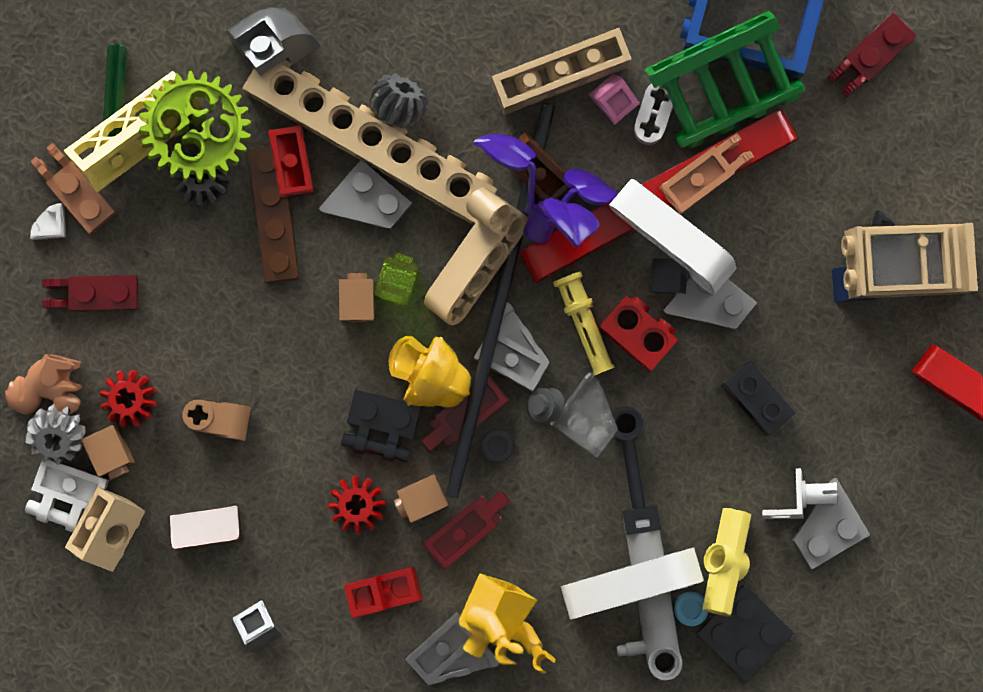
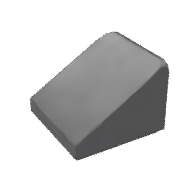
M262 600L233 617L244 644L253 653L282 637V633Z

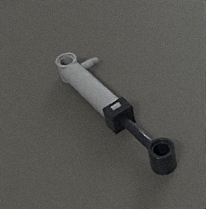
M623 406L610 414L608 429L611 435L618 442L622 443L632 509L622 510L621 512L632 566L662 557L664 552L658 507L656 505L646 507L635 444V439H638V435L643 428V418L637 409L631 406ZM621 414H628L634 420V428L630 433H622L617 429L616 420ZM666 592L637 601L643 640L629 642L616 647L617 654L620 657L646 654V664L649 671L660 680L675 678L680 673L683 663L680 655L671 594ZM663 652L670 653L673 657V664L667 670H659L655 666L656 657Z

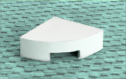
M63 203L49 206L37 218L36 222L32 225L30 239L66 238L65 206Z

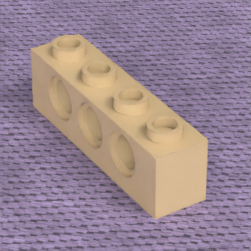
M616 28L492 76V86L502 112L506 115L629 68L632 58L620 28Z

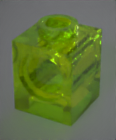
M395 253L394 258L386 256L374 292L375 298L408 308L420 271L419 266L414 265L415 259L399 253Z

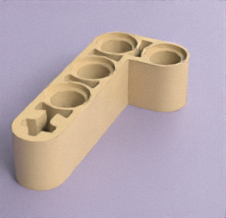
M484 187L474 191L466 205L467 212L477 219V222L430 287L424 299L425 306L452 326L460 323L466 317L524 234L523 229L528 220L526 215Z

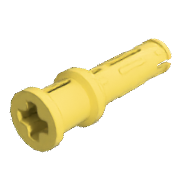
M580 271L554 281L553 284L554 287H558L566 306L563 310L565 314L572 316L593 369V374L597 375L615 367L611 362L590 309L593 307V300L587 297L581 281L583 275Z

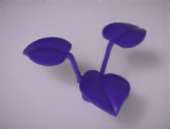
M504 134L485 135L473 142L472 146L481 148L491 159L508 169L517 171L528 169V204L525 212L530 216L525 224L523 233L532 241L538 243L548 242L556 226L577 248L585 239L597 231L599 221L586 208L578 204L568 203L570 199L579 194L587 203L605 205L611 203L617 196L615 189L609 187L605 181L593 173L582 169H570L565 172L563 181L572 189L568 191L562 201L548 198L545 201L539 202L538 205H534L536 166L531 161L536 156L535 152L521 140Z

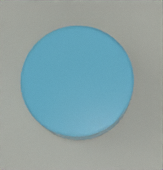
M694 591L680 594L674 603L676 618L687 626L701 624L708 615V612L702 610L704 597Z

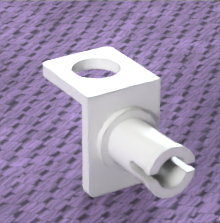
M801 468L796 469L797 509L762 510V515L764 519H804L803 508H806V504L836 505L838 504L837 494L824 493H837V482L806 484L805 481H802Z

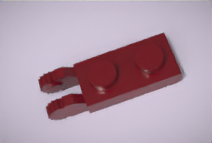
M893 12L845 56L844 61L828 75L827 79L831 83L837 81L851 67L859 76L854 81L849 82L841 92L847 98L861 84L871 80L910 44L917 35Z
M136 275L68 276V279H42V287L68 288V300H42V308L68 309L69 311L138 310V276Z

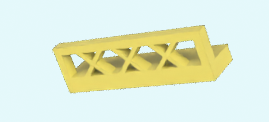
M173 71L64 150L67 157L81 170L90 186L96 192L102 190L148 156V153L153 149L152 147H142V140L149 135L139 134V127L148 123L139 120V117H135L139 110L145 108L143 106L144 100L155 101L151 95L152 88L163 92V79L167 80L171 85L174 84L175 73ZM197 97L190 101L194 109L203 110ZM174 116L164 117L161 122L166 128L171 129L170 138H172L176 134V128L180 125V121ZM115 128H122V131L116 136L108 137L109 132ZM156 138V140H160V141H162V143H165L166 141H168V140H163V139H160V138ZM88 148H95L94 152L83 160L78 156Z

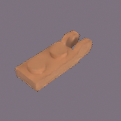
M737 133L717 148L715 146L659 187V190L678 214L681 215L731 178L736 170L755 157L749 150L738 156L730 165L727 163L722 154L736 147L739 141L742 140Z
M52 143L47 147L49 154L64 168L53 175L42 159L35 157L31 160V163L47 180L46 184L84 229L92 235L117 213L103 196L90 186L80 169L72 161L69 162L55 144Z

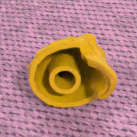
M413 336L402 337L394 344L388 360L389 371L392 377L410 382L403 399L408 406L434 407L437 405L447 408L454 407L466 396L470 395L471 376L468 370L459 363L456 353L443 340V337L432 339L429 348L423 346Z

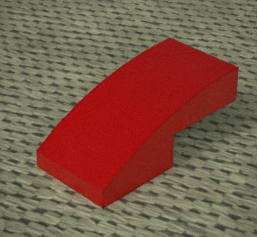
M414 566L343 585L352 618L423 599Z

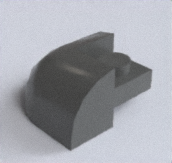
M269 7L255 11L227 30L231 43L246 62H250L260 76L286 58L293 65L320 47L318 41L298 17L285 8Z

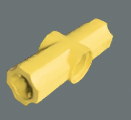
M723 508L716 543L707 549L704 556V566L710 573L702 607L703 611L721 616H731L737 583L746 576L750 567L749 557L744 553L752 515L750 513L731 508Z

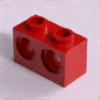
M626 295L598 329L650 373L678 341L673 336L676 330L662 318L658 322L648 314L650 308L638 297L634 296L631 300ZM620 313H632L636 318V326L630 330L621 328L618 324V315ZM656 334L660 337L662 347L658 352H650L645 348L644 338L646 335Z

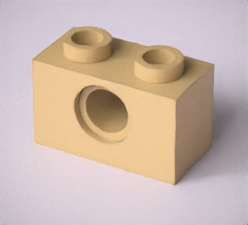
M97 487L65 548L81 560L113 572L119 560L123 557L124 551L135 530L139 527L145 510L125 497Z

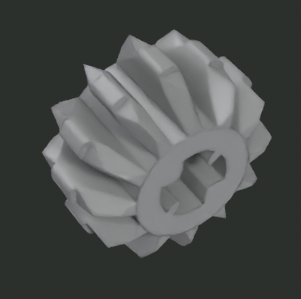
M54 404L49 407L48 411L40 408L34 418L28 422V433L25 437L26 443L33 445L31 448L32 455L37 453L43 454V463L49 460L50 457L54 458L57 465L63 461V458L71 461L75 457L76 452L81 450L84 445L81 439H83L86 432L85 426L79 425V414L74 416L68 415V406L62 412H59Z

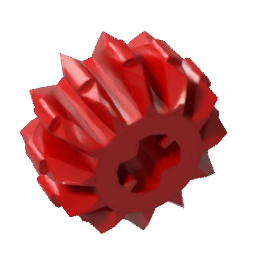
M131 370L128 379L123 371H118L116 374L118 383L110 378L105 380L106 385L111 390L110 392L100 391L99 396L109 398V402L101 404L100 409L103 411L113 409L109 413L107 420L114 422L119 418L120 427L126 428L130 419L135 427L141 426L139 414L146 419H151L152 414L146 407L158 406L157 401L148 400V396L158 392L157 388L149 387L144 389L149 384L150 378L143 376L138 380V371ZM126 391L136 395V400L131 401L133 403L131 407L127 404H122V397H126L124 395Z
M359 476L352 477L353 488H350L344 479L340 480L339 484L344 493L342 494L337 490H331L330 492L331 496L339 499V503H329L327 505L328 509L331 510L339 508L340 513L334 515L331 520L335 523L344 517L346 520L341 530L345 532L350 528L351 523L354 522L355 533L361 534V521H364L369 530L374 529V523L369 517L373 516L376 519L382 520L384 515L381 512L375 511L374 508L375 506H386L385 500L374 501L373 498L382 492L381 487H377L369 492L368 489L372 484V479L367 478L362 488H359ZM354 495H360L361 498L359 500H365L366 508H361L359 515L353 514L354 509L349 510L348 502L354 501Z

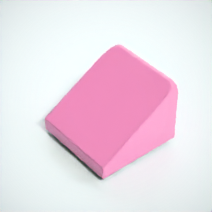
M612 74L589 94L591 99L614 125L640 104L623 78L616 74Z

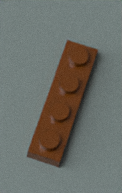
M271 146L248 149L265 283L299 279L289 197L280 198Z

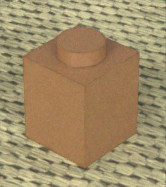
M367 273L347 274V279H339V320L342 323L376 322L374 279H367Z
M111 425L81 439L98 477L108 475L110 480L127 474L129 472L127 466L135 463L124 436L117 425Z
M435 474L398 490L399 498L394 500L401 518L408 517L410 522H414L449 506Z

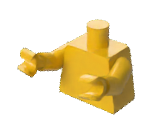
M480 573L459 618V624L471 632L463 649L469 654L481 658L488 644L492 643L497 645L495 656L499 663L516 664L505 655L507 648L516 654L523 653V649L519 644L510 643L511 640L522 643L527 653L532 654L534 657L533 666L540 673H546L541 668L543 659L548 658L555 663L554 656L542 649L543 645L533 627L529 623L524 622L537 599L510 582Z

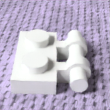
M42 459L31 490L44 495L41 503L29 500L25 512L36 516L38 521L44 523L51 521L65 526L66 531L73 533L96 488L101 487L106 490L109 480L62 463L57 465L51 459L43 463ZM58 499L73 504L70 513L54 508L55 500Z

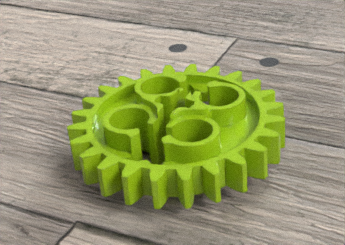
M189 71L188 78L185 81L176 73L173 85L163 79V92L152 88L151 95L155 101L144 100L143 106L150 112L140 113L139 120L148 124L139 127V134L149 135L142 140L141 145L143 148H153L148 153L149 160L157 157L160 158L157 168L159 171L168 165L171 167V178L180 171L183 172V182H187L190 174H195L197 182L201 183L204 173H207L213 181L216 178V169H219L226 175L229 170L227 162L238 165L239 159L235 152L245 154L247 148L240 142L249 141L251 134L242 130L251 126V120L241 119V117L248 113V107H237L242 96L241 94L233 97L230 96L231 84L222 89L219 87V76L210 83L207 82V72H203L200 80H195L193 72ZM196 97L205 99L209 105V111H214L218 98H222V110L234 115L221 114L219 125L225 127L228 131L226 137L216 138L210 133L215 119L211 117L203 122V120L208 118L209 111L207 108L204 110L194 109L190 104L192 99ZM174 116L180 121V125L176 128L175 135L177 137L188 131L189 122L192 121L194 125L203 122L199 133L197 130L192 129L182 136L181 143L183 145L194 144L199 148L200 153L197 156H185L182 153L181 144L177 143L171 157H168L169 150H167V144L156 140V138L169 140L171 129L166 128L161 122L164 117Z

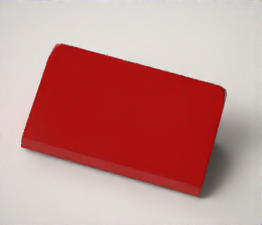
M302 125L268 130L280 198L313 195L314 191Z

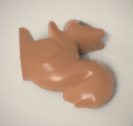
M44 354L42 359L30 367L26 378L17 376L14 381H10L5 391V399L8 406L19 414L28 415L34 413L39 408L43 398L53 401L59 412H62L67 406L69 409L68 415L76 412L81 406V401L70 392L80 390L82 385L71 382L69 377L71 371L81 366V362L58 355Z

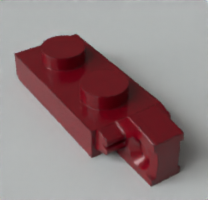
M488 376L476 427L509 401L490 376ZM466 396L457 406L443 409L429 423L434 431L421 440L429 452L442 441L448 447L454 442H458L469 396Z
M502 490L489 501L482 495L479 499L472 501L423 543L424 547L444 570L447 569L497 526L496 524L502 520L497 512L510 502L509 498Z

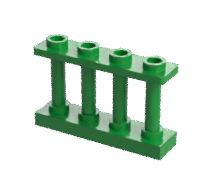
M766 11L645 68L653 87L660 86L665 88L683 130L674 134L680 148L699 146L706 141L705 137L716 132L719 134L729 132L736 128L737 122L748 117L749 119L759 118L768 112V108L778 103L781 105L789 104L797 100L799 94L806 90L804 84L798 78L789 81L771 39L774 36L773 32L781 28L776 17L770 11ZM752 42L759 44L777 86L760 95L755 90L740 54L742 52L741 47ZM722 56L724 59H728L745 99V102L730 109H726L709 70L710 62ZM690 71L693 74L696 73L714 116L695 124L677 83L680 80L679 76Z

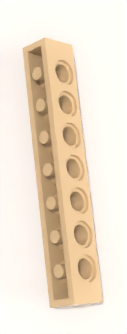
M283 60L261 76L253 69L242 88L248 96L293 122L302 125L305 129L357 159L364 161L369 166L473 226L477 219L471 216L466 209L470 196L474 191L483 187L496 195L498 194V189L493 186L495 181L481 172H478L476 176L464 170L466 164L451 155H448L447 159L435 153L437 148L422 138H419L418 142L406 136L408 132L406 129L400 128L396 124L386 125L377 119L379 114L373 113L369 107L361 104L357 108L348 103L349 97L335 88H332L329 92L319 86L321 81L312 74L303 71L300 75L289 69L292 64L287 60ZM283 81L294 83V89L288 95L277 93V87ZM313 97L323 100V106L317 112L306 110L307 101ZM341 114H348L353 118L352 124L346 129H339L334 125L336 118ZM369 131H378L382 135V139L379 144L368 146L363 142L365 134ZM401 147L409 149L411 151L410 159L405 163L395 162L392 159V155L396 149ZM434 164L438 166L441 170L440 175L434 180L425 179L421 172L426 165ZM457 181H464L469 185L470 190L467 195L456 197L450 191L451 186Z

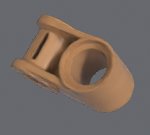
M193 400L184 407L182 415L184 423L192 430L215 434L218 437L245 441L251 407L226 402L217 403ZM199 407H203V412L208 414L207 420H201L200 425H196V420L191 418V413L198 412Z

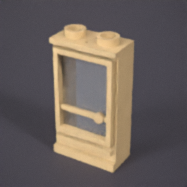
M973 223L878 227L858 226L844 231L845 236L842 238L841 249L843 255L846 256L847 270L844 273V287L848 291L849 299L959 295L978 291Z

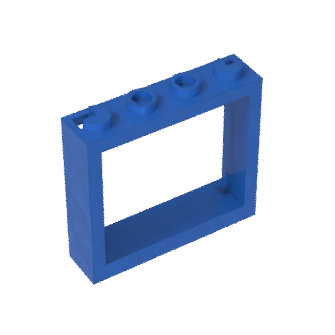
M689 0L688 6L694 7L691 20L685 18L681 29L680 38L686 39L683 49H688L709 39L699 35L708 0ZM807 0L792 59L779 57L787 77L800 80L805 74L824 0ZM741 47L742 52L740 54L745 66L770 72L762 52Z

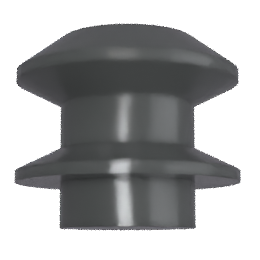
M537 388L530 394L528 410L534 420L538 422H554L563 415L565 401L559 390L555 388Z

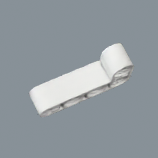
M630 179L609 204L610 209L622 220L687 269L692 279L708 293L715 295L737 269L734 258L725 249L637 181Z
M690 548L560 587L571 620L702 582L704 579L695 549Z

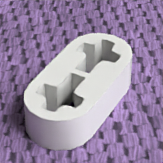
M652 84L645 91L634 125L635 137L645 145L656 144L661 140L673 107L669 99L668 102L662 101L659 111L652 109L655 98L651 97L650 93H657L658 89L665 90V88L660 86L654 88ZM665 90L664 96L667 97V98H669V96H668V94H667V92H666V90ZM650 115L655 116L654 128L658 129L659 132L658 134L652 133L650 137L644 136L645 130L640 128V125H646Z

